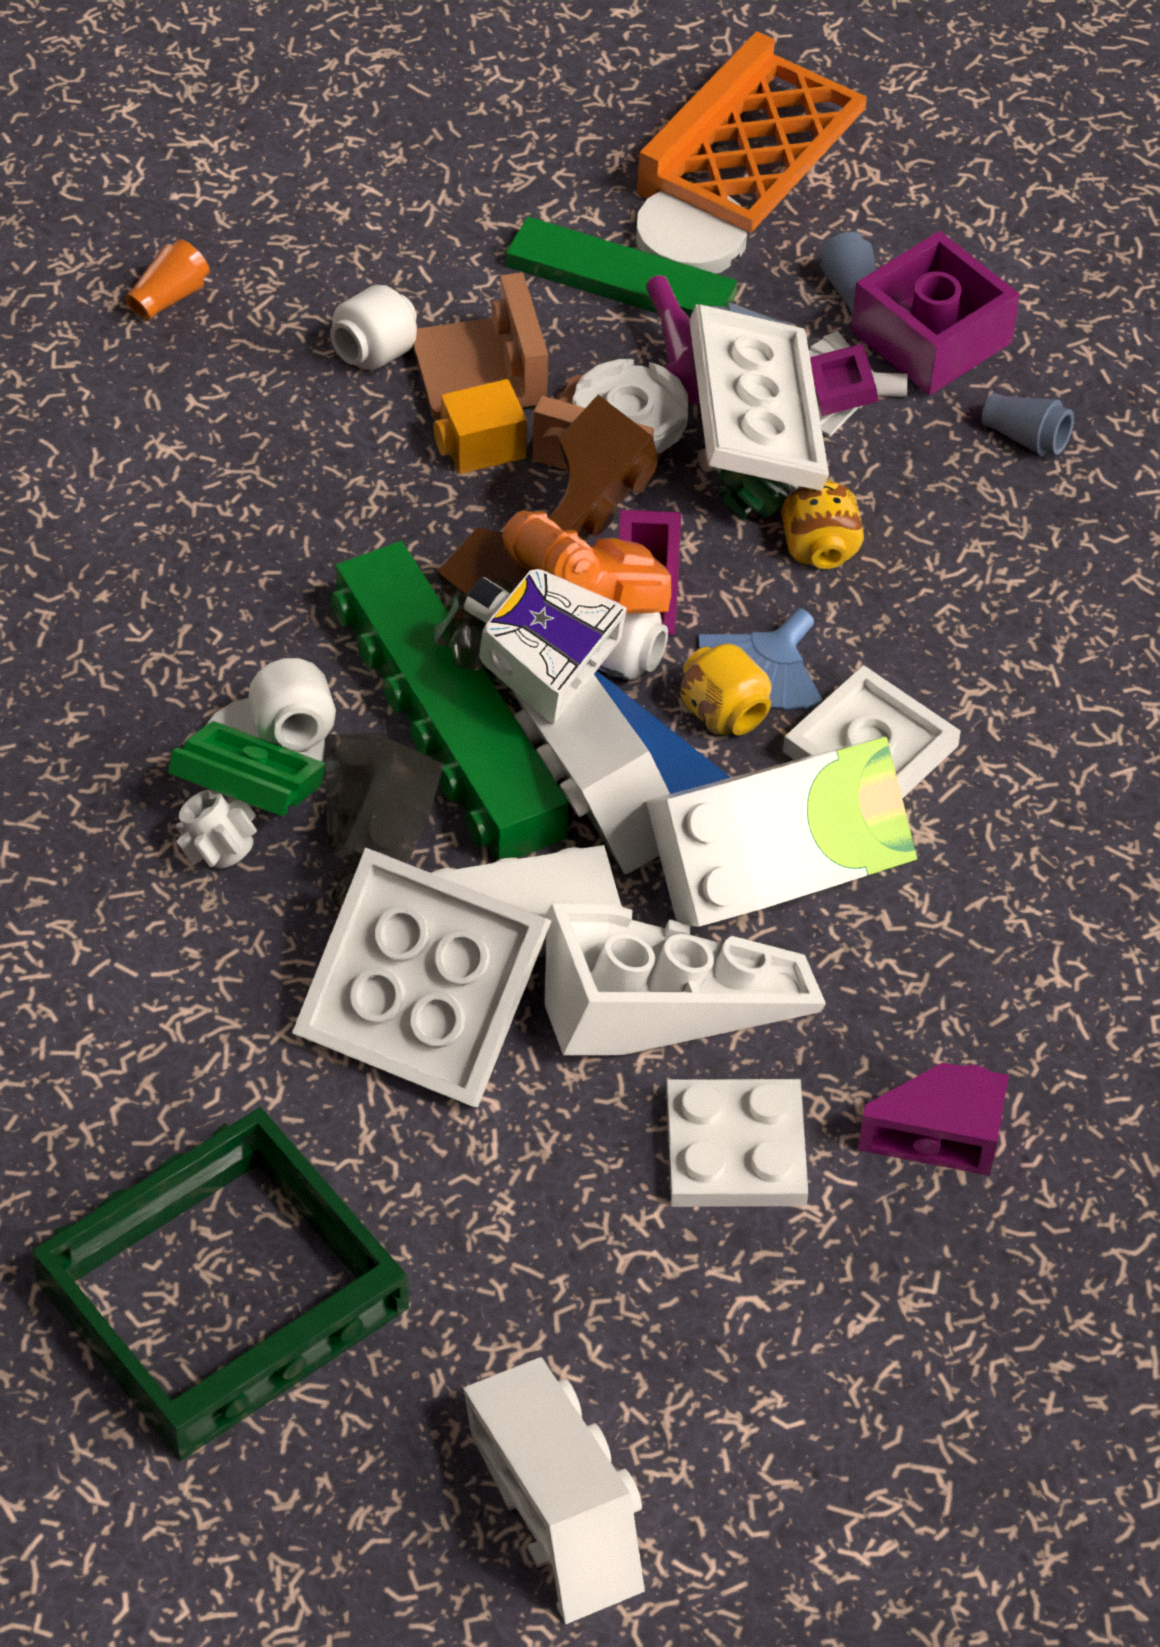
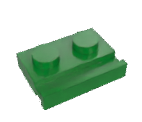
M211 721L185 741L184 749L176 747L172 750L168 773L284 817L287 814L289 805L296 807L321 786L326 763L216 721Z

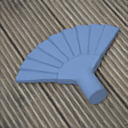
M794 609L783 624L773 632L699 634L700 648L708 646L712 649L717 645L734 644L741 647L768 675L772 684L769 698L771 701L770 709L784 711L807 710L823 702L803 665V659L796 647L814 624V619L804 609Z

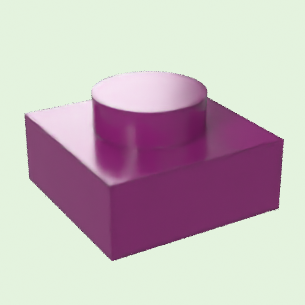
M863 343L810 357L816 398L822 416L879 402L877 387Z

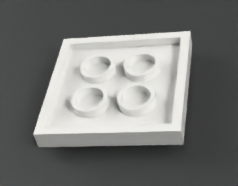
M365 847L292 1033L470 1106L478 1107L551 920Z

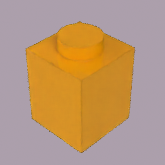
M508 379L441 394V420L434 421V436L439 452L442 456L451 454L459 474L526 458L527 419Z

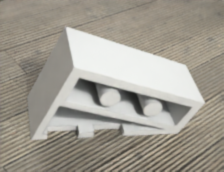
M592 675L554 724L542 717L513 691L522 708L520 712L513 716L533 747L540 743L543 745L536 749L541 760L555 782L564 778L565 781L560 784V787L578 817L585 814L588 816L623 873H631L660 856L646 800L670 793L649 750L595 675Z

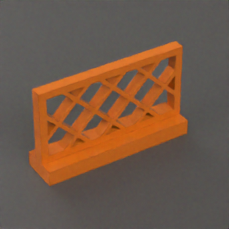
M756 31L639 152L637 194L648 199L656 193L663 191L752 233L865 110L867 96L775 55V39ZM775 77H778L795 85L797 89L770 92L768 85ZM832 102L843 108L837 112L817 114L814 104ZM803 105L806 113L803 116L780 118L776 108ZM763 109L766 110L768 120L742 122L740 118L742 112ZM812 131L815 138L812 142L789 144L786 134ZM774 135L778 145L751 149L747 138ZM737 140L740 149L737 151L712 153L710 146L713 142ZM784 162L786 170L783 173L759 174L758 164ZM746 166L749 177L722 180L718 169ZM708 171L711 181L691 183L680 177L684 173ZM755 193L757 201L748 210L729 201L727 196Z

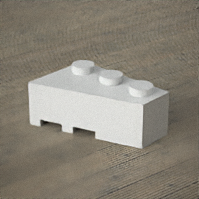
M539 1357L463 1387L472 1437L508 1510L517 1508L537 1542L529 1544L528 1550L536 1566L540 1567L551 1563L553 1567L559 1601L556 1606L565 1624L645 1592L634 1513L642 1509L638 1489L632 1476L626 1469L616 1471L613 1467L608 1444L599 1426L596 1423L587 1426L583 1421L580 1404L570 1382L567 1379L557 1381L543 1358Z

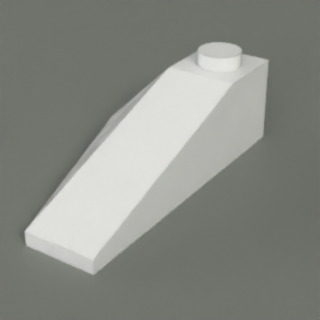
M551 903L547 912V919L551 920V924L547 931L545 1008L563 1055H626L819 1013L826 1004L808 961L803 954L734 936L726 939L724 944L690 935L689 924L670 919L665 928L632 920L631 909L612 904Z

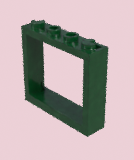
M261 1106L230 1126L226 1122L223 1123L213 1133L211 1138L186 1154L178 1153L169 1157L161 1163L154 1174L132 1188L113 1192L102 1201L97 1210L71 1226L65 1225L55 1229L54 1237L32 1250L38 1286L180 1461L409 1309L408 1275ZM259 1165L355 1276L356 1280L171 1401L75 1281Z

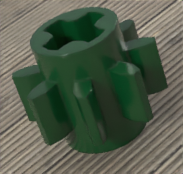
M721 469L718 474V479L725 485L719 492V495L723 498L722 502L741 520L750 511L755 513L760 519L769 517L781 507L791 492V486L784 482Z

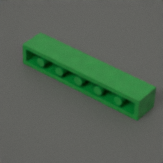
M403 541L336 564V591L330 594L334 614L341 626L351 625L357 634V647L365 666L369 670L378 668L383 676L384 692L395 713L404 711L411 722V736L422 757L429 755L433 757L438 766V779L447 799L450 802L459 800L465 809L466 825L476 846L479 848L487 846L495 860L498 861L504 858H519L567 839L568 800Z

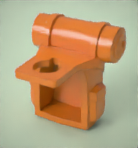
M523 510L517 512L506 523L502 534L504 548L522 568L527 570L541 569L623 605L627 608L626 613L669 611L671 575L643 545L617 538H600L594 546H589L583 539L578 537L576 531H562L554 521L547 518V514L543 511L528 512Z

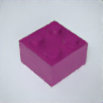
M938 231L856 282L851 332L902 374H908V379L930 396L1012 343L1020 294L944 233Z

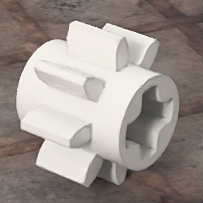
M211 789L201 791L191 797L179 812L181 822L176 825V828L182 836L176 842L193 865L204 858L210 867L226 868L243 859L253 846L251 835L255 834L257 829L251 821L256 815L248 803L232 797L228 799L226 795Z

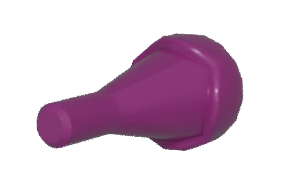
M661 275L653 276L647 281L646 290L661 319L668 360L665 368L680 379L688 394V403L700 404L690 318L681 309L667 278Z

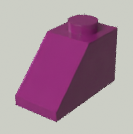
M942 1062L865 1105L857 1150L990 1176L1009 1075L991 1072L978 1065L967 1064L960 1066Z

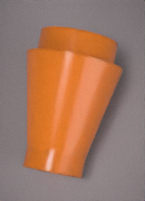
M179 239L173 245L164 244L135 287L125 295V300L133 312L146 321H150L157 313L203 288V279L210 273L209 266L201 253L185 240Z

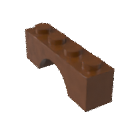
M599 394L558 438L564 462L569 469V483L561 503L547 517L554 521L562 531H576L578 537L584 541L591 534L593 536L600 535L610 525L617 512L616 506L630 490L638 492L650 481L655 473L656 462L658 461L653 436ZM477 526L437 570L444 592L463 608L470 591L481 578H487L511 594L530 571L519 566L505 550L502 538L503 532ZM477 618V619H478L479 621H481L483 624H485V625L487 624V623L483 622L482 620H480L479 618Z

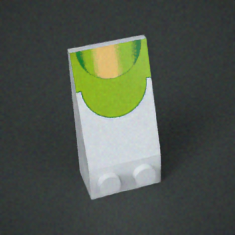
M887 736L646 800L676 921L689 924L690 926H703L760 910L918 860Z

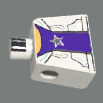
M541 569L530 570L511 594L483 577L474 585L464 604V610L487 623L482 631L479 657L482 663L552 724L558 720L621 640L627 610L626 607L613 600Z

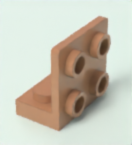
M523 272L500 275V300L491 302L492 318L417 328V337L412 348L433 419H441V394L505 379L509 380L521 407L537 405L542 395L547 397L548 352Z

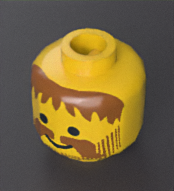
M827 479L822 491L798 486L785 499L781 509V516L788 550L796 561L804 564H814L821 569H832L840 566L859 551L864 540L863 527L856 497L848 487Z
M730 643L717 645L712 649L708 646L702 647L695 651L685 662L683 667L685 675L680 684L679 695L684 705L713 734L728 735L733 733L738 736L744 735L756 728L767 716L771 707L769 699L772 689L771 681L768 675L741 647Z

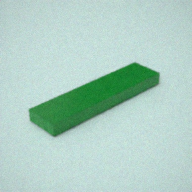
M527 216L506 252V267L657 314L658 312L646 290L647 281L656 275L667 278L681 309L689 318H691L696 304L709 307L712 305L724 307L727 301L733 302L737 293L738 280Z

